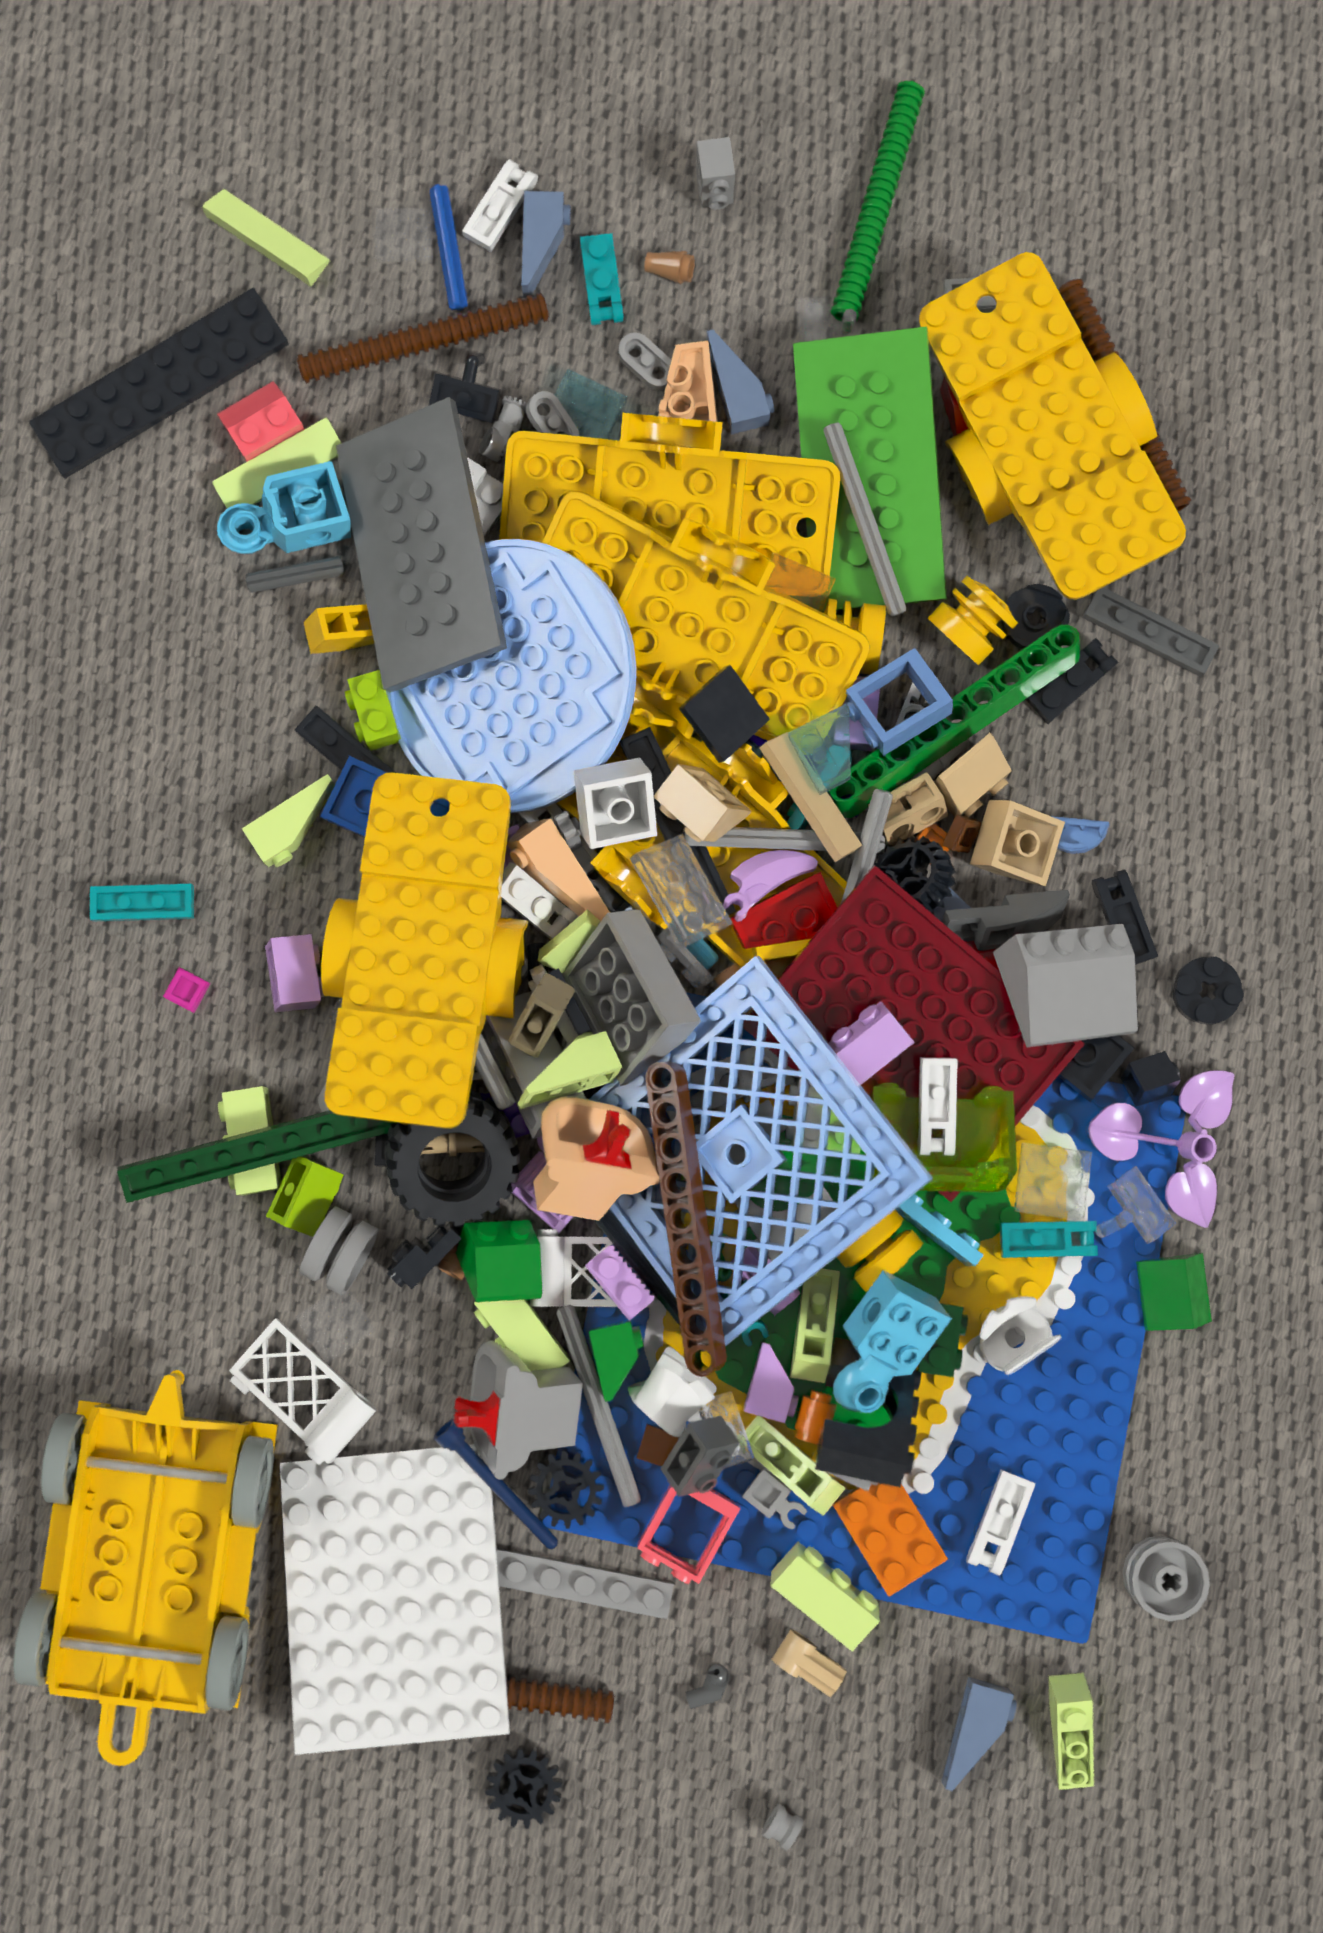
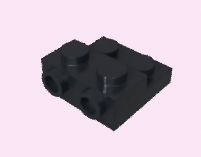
M451 1222L445 1227L436 1226L426 1237V1246L417 1237L411 1242L405 1239L392 1252L393 1261L387 1268L388 1276L401 1288L407 1284L413 1289L462 1239L460 1231Z

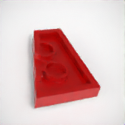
M817 872L753 905L742 921L737 922L735 920L736 914L728 919L742 948L749 949L812 939L838 907L821 872Z

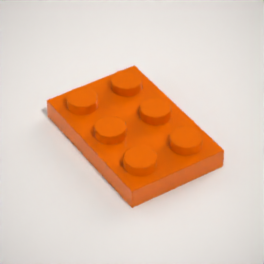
M880 1483L876 1486L871 1484L868 1491L857 1487L833 1503V1507L888 1597L948 1560L902 1484L900 1488Z

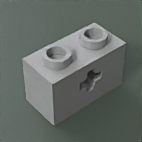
M730 137L697 141L696 176L701 208L709 207L712 210H720L727 207L728 204H733L735 169Z

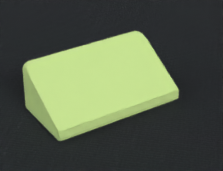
M587 909L539 949L538 961L551 969L556 970L559 968L560 972L564 973L601 921Z

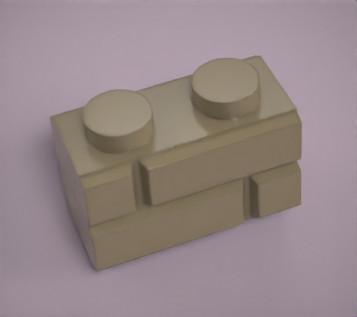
M545 973L532 993L508 1042L532 1057L538 1058L575 992L573 987Z

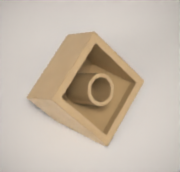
M989 733L940 774L935 784L944 797L946 808L954 817L956 815L962 816L963 814L970 817L983 806L980 799L989 792L995 796L1008 784L1005 778L1012 770L995 738Z
M678 764L654 795V798L662 804L659 809L669 818L680 820L686 826L684 829L685 833L697 842L717 841L751 813L747 806L704 768Z
M989 800L970 865L1004 877L1046 886L1065 822L1011 800Z

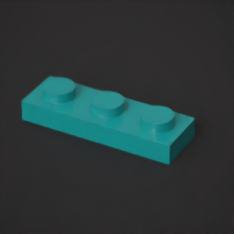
M193 884L90 886V920L93 922L194 919Z

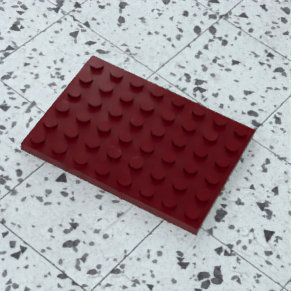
M875 865L871 867L778 978L782 986L827 1043L831 1041L832 1036L838 1030L849 1027L857 1021L863 1010L871 1005H877L879 1002L885 1005L910 1036L914 1043L862 1083L861 1087L933 1177L929 1184L950 1202L956 1198L1085 1044L1080 1040L1026 1047L1000 971ZM752 1009L748 1014L758 1016L754 1009ZM744 1020L743 1028L757 1039L758 1021ZM767 1027L765 1042L779 1043ZM768 1048L779 1058L780 1049ZM788 1054L787 1065L793 1070L801 1071ZM920 1057L957 1059L956 1145L954 1156L942 1155V1152L918 1155ZM931 1129V1138H942L943 1129Z

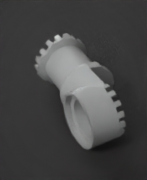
M503 396L501 401L503 408L499 419L485 433L479 447L480 455L498 462L501 459L500 455H504L502 450L506 452L504 446H507L508 439L512 434L520 431L519 429L526 414L527 402H522L521 399L517 401V397H514L513 400L512 396Z

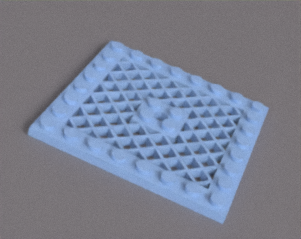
M760 956L752 958L695 1007L701 1022L683 1043L657 1061L681 1064L687 1074L689 1093L690 1089L704 1090L702 1109H691L692 1114L702 1115L700 1133H695V1137L699 1139L696 1144L703 1190L718 1192L716 1210L706 1209L708 1216H715L714 1233L709 1235L710 1241H713L712 1256L716 1284H718L719 1267L734 1269L732 1287L717 1285L725 1346L933 1179ZM753 1008L758 1016L745 1014ZM744 1020L758 1021L757 1041L742 1039ZM734 1024L733 1038L719 1037ZM767 1027L779 1043L765 1042ZM718 1042L732 1043L731 1063L716 1061ZM741 1045L756 1046L754 1065L739 1064ZM708 1046L707 1060L694 1058ZM765 1047L780 1049L778 1068L763 1066ZM788 1054L801 1071L787 1069ZM692 1064L706 1065L705 1084L691 1083ZM715 1067L730 1068L728 1087L714 1086ZM665 1068L661 1074V1080L665 1086H668L671 1080H668L671 1074ZM739 1069L754 1071L752 1090L737 1088ZM647 1070L627 1085L620 1086L617 1078H615L612 1083L603 1086L588 1100L611 1104L629 1112L632 1111V1114L640 1120L642 1107L649 1108V1102H643L648 1097L645 1080ZM762 1072L777 1074L775 1093L761 1091ZM786 1075L801 1077L799 1096L784 1094ZM809 1082L822 1098L808 1097ZM713 1091L727 1093L726 1112L711 1110ZM736 1094L751 1096L750 1110L745 1104L735 1109ZM760 1097L775 1099L773 1118L758 1116ZM784 1100L799 1102L797 1121L782 1119ZM807 1103L823 1104L821 1124L806 1122ZM673 1105L667 1106V1111L676 1112V1109ZM831 1110L844 1126L830 1125ZM711 1116L724 1118L709 1131ZM759 1122L772 1124L771 1138ZM781 1125L796 1126L795 1145L779 1144ZM646 1127L649 1133H653L652 1127ZM805 1128L820 1129L819 1149L803 1147ZM829 1131L845 1133L843 1152L827 1150ZM853 1138L865 1154L851 1153ZM676 1139L674 1154L678 1156L681 1152V1144ZM735 1144L743 1146L746 1152V1157L741 1164L735 1163L730 1156V1150ZM780 1150L794 1152L792 1170L778 1168L787 1160ZM802 1153L818 1155L816 1173L801 1172ZM826 1156L842 1158L840 1177L825 1175ZM851 1159L867 1161L865 1180L849 1178ZM876 1167L880 1174L874 1178V1168ZM705 1170L716 1185L704 1184ZM680 1173L676 1177V1185L679 1189L680 1187H686V1181L681 1180ZM776 1175L791 1176L790 1195L774 1193ZM767 1177L766 1192L751 1190ZM800 1178L815 1180L814 1198L798 1196ZM824 1181L840 1183L838 1202L822 1200ZM657 1184L650 1185L647 1188V1195L644 1191L636 1194L620 1195L610 1209L676 1297L666 1222L656 1209H664L662 1202H655ZM848 1184L864 1186L847 1200ZM750 1196L765 1198L763 1216L748 1215ZM726 1198L731 1204L741 1198L739 1213L725 1211ZM774 1200L789 1202L787 1220L772 1218ZM797 1203L813 1205L811 1223L796 1221ZM821 1206L837 1208L820 1222ZM685 1208L682 1210V1212L690 1213ZM724 1218L739 1220L737 1238L722 1236ZM748 1221L762 1223L761 1241L746 1239ZM771 1224L786 1226L785 1245L769 1243ZM795 1228L810 1230L793 1244ZM722 1243L736 1245L735 1262L720 1260ZM689 1244L688 1250L686 1249V1255L692 1261L696 1258V1250L693 1245ZM745 1246L760 1248L758 1266L743 1264ZM769 1249L784 1251L767 1265ZM743 1271L757 1273L741 1286ZM693 1279L691 1290L695 1295L700 1296L701 1285L697 1280ZM720 1293L731 1295L724 1300ZM698 1314L696 1325L700 1330L705 1331L706 1321L703 1316Z

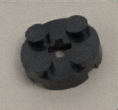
M1043 584L1027 585L1026 588L1015 591L1008 598L1006 604L1009 606L1008 608L1018 624L1012 629L1001 619L1003 632L1007 635L1006 638L1016 647L1023 650L1059 625H1069L1070 614L1068 608L1066 609L1065 603L1062 601L1063 597L1055 589ZM1035 610L1039 611L1040 618L1044 620V623H1038L1036 626L1030 624L1027 614L1032 615Z
M1201 957L1190 961L1178 971L1174 982L1173 1000L1178 1011L1186 1019L1200 1024L1214 1025L1225 1021L1236 1012L1244 997L1239 975L1231 965L1218 957ZM1202 982H1205L1207 985H1214L1216 990L1213 991L1215 997L1212 1000L1208 996L1204 998L1200 996L1199 992L1203 989L1200 985Z

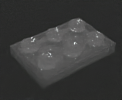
M683 834L642 850L629 858L680 950L733 924Z

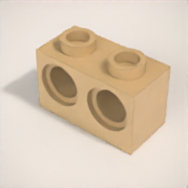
M928 772L890 792L893 795V799L883 830L885 842L893 847L897 844L898 837L905 840L910 835L913 836L948 816L944 797Z

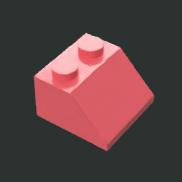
M274 381L217 414L246 462L304 430L300 419Z

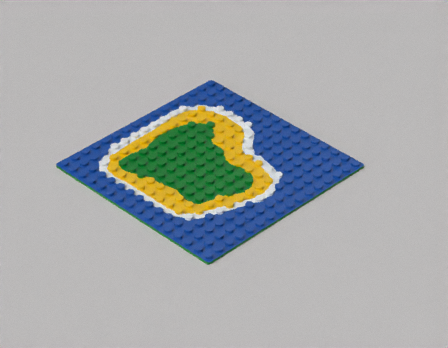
M686 992L694 1008L707 998L706 996ZM734 1024L719 1037L733 1038ZM743 1028L742 1039L757 1041L756 1038ZM718 1042L716 1061H721L731 1056L732 1043ZM741 1045V1052L753 1046ZM708 1046L694 1058L707 1060ZM763 1062L764 1067H769L767 1063ZM692 1064V1073L706 1067V1065ZM762 1072V1080L768 1078L770 1073ZM725 1075L720 1079V1086L728 1087L729 1075ZM793 1076L795 1082L785 1086L784 1094H789L790 1085H796L797 1079L801 1078L800 1076ZM1057 1076L952 1202L946 1199L929 1183L915 1193L924 1201L921 1207L928 1213L930 1211L939 1212L952 1223L949 1229L954 1233L958 1234L959 1232L962 1234L964 1232L980 1244L977 1250L984 1256L976 1266L964 1265L904 1218L902 1225L890 1236L893 1239L904 1230H913L923 1242V1245L909 1258L908 1262L893 1275L936 1297L940 1303L964 1307L963 1314L968 1315L965 1336H959L958 1349L963 1350L960 1370H954V1377L921 1373L918 1391L914 1390V1396L919 1397V1406L916 1418H912L911 1424L917 1425L914 1445H909V1452L915 1453L911 1475L905 1474L902 1481L903 1487L948 1560L888 1597L833 1505L823 1516L791 1490L786 1499L788 1501L800 1502L807 1512L803 1515L797 1509L790 1510L787 1517L795 1524V1528L789 1529L782 1523L780 1514L777 1511L769 1519L742 1497L744 1491L762 1468H765L768 1472L770 1471L739 1444L732 1454L731 1462L724 1467L717 1478V1484L712 1488L740 1505V1510L711 1563L771 1576V1571L799 1541L806 1548L810 1546L816 1549L829 1567L833 1570L835 1568L842 1570L850 1578L851 1584L860 1592L866 1590L875 1599L1080 1644L1086 1643L1089 1639L1146 1331L1136 1261L1157 1259L1160 1256L1168 1212L1165 1189L1169 1178L1175 1173L1179 1153L1176 1146L1138 1140V1151L1133 1158L1123 1161L1113 1160L1104 1156L1095 1148L1090 1139L1088 1127L1091 1120L1105 1107L1114 1103H1125L1135 1107L1141 1115L1142 1128L1139 1132L1140 1134L1179 1140L1182 1136L1186 1112L1179 1106V1096L1171 1095L1135 1107L1124 1084L1108 1081L1093 1100L1089 1102ZM773 1084L763 1088L762 1091L775 1093L776 1087ZM691 1090L689 1093L691 1105L702 1107L704 1090ZM760 1097L759 1105L768 1099L774 1107L775 1099ZM743 1098L736 1100L735 1109L745 1104L750 1110V1102L745 1103ZM784 1100L782 1119H793L794 1106L789 1105V1100ZM642 1107L640 1121L646 1127H652L650 1109ZM711 1116L709 1131L724 1118ZM701 1123L694 1126L695 1133H700ZM786 1130L780 1133L779 1144L791 1145V1140L785 1139ZM674 1138L671 1143V1150L673 1153L675 1151L676 1138ZM860 1147V1154H865ZM780 1150L787 1160L778 1168L792 1170L794 1152ZM802 1153L801 1172L816 1173L818 1155ZM826 1156L825 1175L840 1177L842 1158ZM851 1159L849 1178L865 1180L867 1161ZM876 1167L874 1168V1178L880 1174ZM705 1170L704 1184L715 1185V1182ZM776 1175L774 1193L790 1195L791 1176ZM767 1177L751 1190L766 1192ZM800 1178L798 1196L808 1198L814 1194L815 1180ZM824 1181L823 1188L826 1189L833 1201L838 1202L840 1183ZM657 1184L655 1202L663 1203L660 1184ZM848 1184L847 1200L864 1186ZM703 1190L706 1209L716 1210L718 1192ZM750 1196V1200L764 1209L765 1198ZM728 1199L726 1200L725 1211L734 1212L738 1209L735 1203L731 1204ZM774 1200L773 1211L787 1210L789 1202ZM656 1208L665 1219L664 1209ZM681 1212V1220L687 1226L691 1223L690 1213ZM707 1215L709 1234H711L714 1229L715 1216ZM724 1218L723 1233L728 1235V1237L737 1238L738 1220ZM1097 1221V1231L1093 1232L1094 1245H1098V1256L1001 1258L1000 1223ZM748 1227L746 1239L755 1240L757 1239L751 1228ZM1071 1232L1072 1246H1080V1232ZM725 1243L722 1254L727 1262H731L735 1258L736 1245ZM601 1244V1249H600V1251H601L607 1244ZM836 1257L822 1268L840 1271L833 1342L835 1337L850 1340L843 1325L867 1293L854 1279L856 1270L866 1261L865 1258L852 1267H844ZM732 1269V1275L727 1281H718L717 1285L732 1287L734 1270ZM594 1278L595 1283H596L598 1286H600V1284L598 1283V1281ZM801 1285L797 1288L800 1294L774 1316L769 1311L759 1319L768 1328L767 1338L763 1337L759 1329H752L749 1332L752 1340L751 1346H747L744 1343L742 1333L725 1346L727 1355L724 1366L720 1370L706 1376L717 1387L716 1392L713 1394L715 1398L686 1421V1426L689 1422L721 1415L737 1439L742 1435L757 1416L744 1412L743 1408L761 1341L771 1346L794 1387L793 1395L798 1396L794 1416L787 1415L785 1423L763 1418L815 1462L818 1445L797 1439V1429L794 1428L803 1395L810 1396L812 1390L832 1396L831 1402L837 1405L833 1421L862 1427H878L891 1420L883 1406L870 1413L847 1410L837 1403L833 1394V1387L825 1386V1383L790 1378L802 1292ZM594 1286L592 1287L591 1294L596 1290ZM598 1292L592 1299L605 1298ZM1023 1296L1034 1297L1036 1299L1035 1307L1047 1319L1052 1330V1336L1061 1335L1062 1338L1051 1348L1016 1372L1006 1375L1005 1371L997 1370L991 1366L981 1352L979 1345L981 1337L979 1334L982 1325L989 1313L1005 1306L1008 1299ZM588 1307L583 1333L596 1370L597 1366L589 1331L592 1328L628 1320L618 1307ZM645 1307L631 1319L633 1326H640L644 1347L638 1349L639 1356L613 1399L607 1401L641 1501L629 1507L623 1505L582 1388L575 1446L558 1448L556 1458H561L563 1450H567L569 1458H574L578 1451L581 1452L580 1461L583 1463L591 1458L593 1463L590 1470L592 1472L595 1470L601 1471V1475L595 1481L596 1483L604 1484V1490L596 1492V1495L601 1497L603 1501L601 1505L592 1504L596 1514L594 1517H591L585 1513L583 1515L584 1524L581 1526L576 1519L571 1520L570 1529L565 1528L564 1520H559L557 1525L553 1527L551 1526L552 1517L548 1515L543 1519V1524L547 1528L637 1547L641 1536L669 1488L670 1483L661 1471V1466L636 1458L646 1425L660 1426L633 1403L628 1391L630 1385L648 1379L667 1347L674 1348L684 1357L681 1328L665 1307ZM1013 1327L1006 1332L1005 1341L1010 1347L1018 1348L1024 1343L1025 1335L1021 1329ZM707 1351L701 1352L702 1362L710 1367V1354ZM575 1368L574 1373H575V1375L578 1377V1374H577V1371H576V1368ZM564 1466L568 1473L574 1475L583 1473L576 1467ZM1000 1469L1034 1482L1035 1487L1005 1567L999 1576L989 1572V1568L984 1565L978 1564L974 1566L967 1563L966 1558L970 1546L975 1539ZM831 1475L845 1487V1490L837 1500L857 1488V1486ZM553 1477L551 1479L550 1488H552V1485L554 1483ZM565 1480L561 1481V1487L556 1491V1494L565 1493L568 1497H572V1490L577 1484L567 1485ZM590 1485L580 1491L579 1499L582 1506L588 1500ZM676 1494L651 1541L676 1556L699 1560L723 1514L690 1495L678 1496ZM558 1503L550 1505L560 1512H568L564 1505ZM987 1541L984 1551L995 1554L998 1545Z

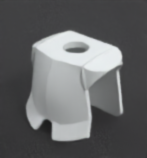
M1023 1296L1008 1299L1005 1306L997 1308L996 1311H991L982 1325L979 1334L981 1337L979 1344L981 1352L991 1366L997 1370L1005 1371L1006 1375L1016 1372L1051 1348L1062 1338L1061 1335L1052 1336V1330L1047 1319L1035 1307L1036 1299L1034 1297ZM1013 1327L1021 1329L1025 1335L1024 1343L1018 1348L1010 1347L1005 1341L1006 1332Z
M667 1347L647 1380L628 1387L633 1403L667 1433L676 1437H680L686 1428V1421L715 1398L713 1394L717 1390L716 1385L706 1376L700 1377L692 1374L687 1369L685 1358L672 1347Z

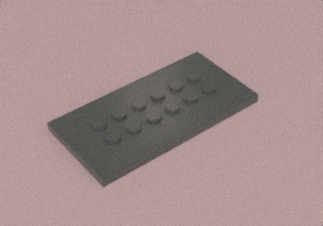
M448 397L336 445L383 690L391 693L507 649L456 402Z

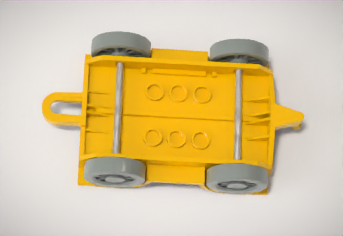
M174 1370L169 1375L163 1377L148 1412L113 1408L108 1403L79 1400L77 1414L61 1413L55 1419L47 1439L42 1463V1496L46 1502L53 1503L40 1590H45L46 1593H34L23 1611L14 1649V1678L21 1685L40 1687L43 1684H48L49 1694L99 1700L102 1707L97 1740L98 1750L104 1760L116 1766L132 1763L145 1750L151 1712L154 1707L203 1714L210 1708L228 1711L238 1708L246 1666L250 1619L249 1608L246 1604L256 1534L260 1529L270 1492L278 1424L254 1421L234 1423L186 1417L181 1393V1385L185 1377L180 1370ZM117 1705L136 1707L132 1742L130 1748L125 1751L117 1750L112 1743Z

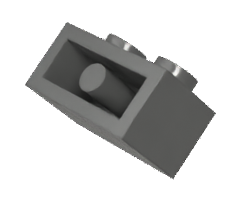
M721 1415L689 1422L661 1467V1471L678 1496L696 1492L706 1493L715 1487L717 1478L724 1467L731 1462L732 1454L740 1442Z

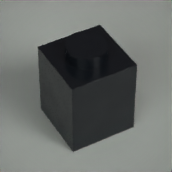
M1166 1051L1129 1062L1120 1078L1135 1107L1171 1096L1181 1081L1179 1069L1169 1059Z

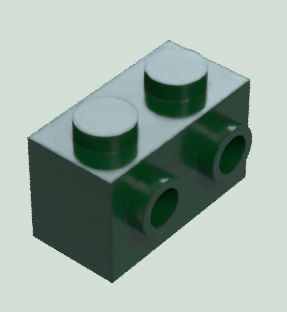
M940 1303L951 1317V1321L916 1369L922 1373L954 1377V1370L959 1371L962 1364L963 1350L958 1349L959 1336H965L968 1315L963 1314L964 1307Z

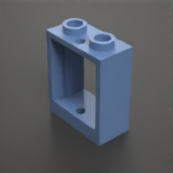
M916 648L846 689L847 697L846 704H844V708L853 722L858 720L865 729L863 735L867 743L873 749L877 747L883 756L951 715L953 708L952 698ZM907 673L929 706L885 732L863 701V698Z

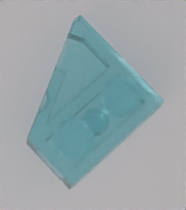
M567 369L554 394L574 422L580 436L608 439L627 402L626 396L570 369Z
M847 704L788 732V738L819 795L850 780L849 706Z

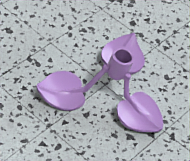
M1218 1070L1206 1071L1194 1075L1184 1083L1178 1102L1184 1112L1191 1114L1188 1122L1196 1132H1186L1179 1140L1140 1134L1139 1132L1142 1128L1141 1115L1135 1107L1125 1103L1111 1104L1091 1120L1088 1127L1090 1139L1101 1154L1119 1161L1131 1159L1136 1155L1138 1140L1178 1147L1180 1155L1191 1161L1184 1164V1172L1174 1173L1169 1178L1165 1189L1166 1202L1171 1211L1177 1216L1207 1228L1215 1209L1217 1184L1212 1170L1202 1163L1214 1157L1217 1147L1213 1137L1208 1135L1207 1130L1201 1127H1219L1227 1119L1232 1106L1234 1074Z

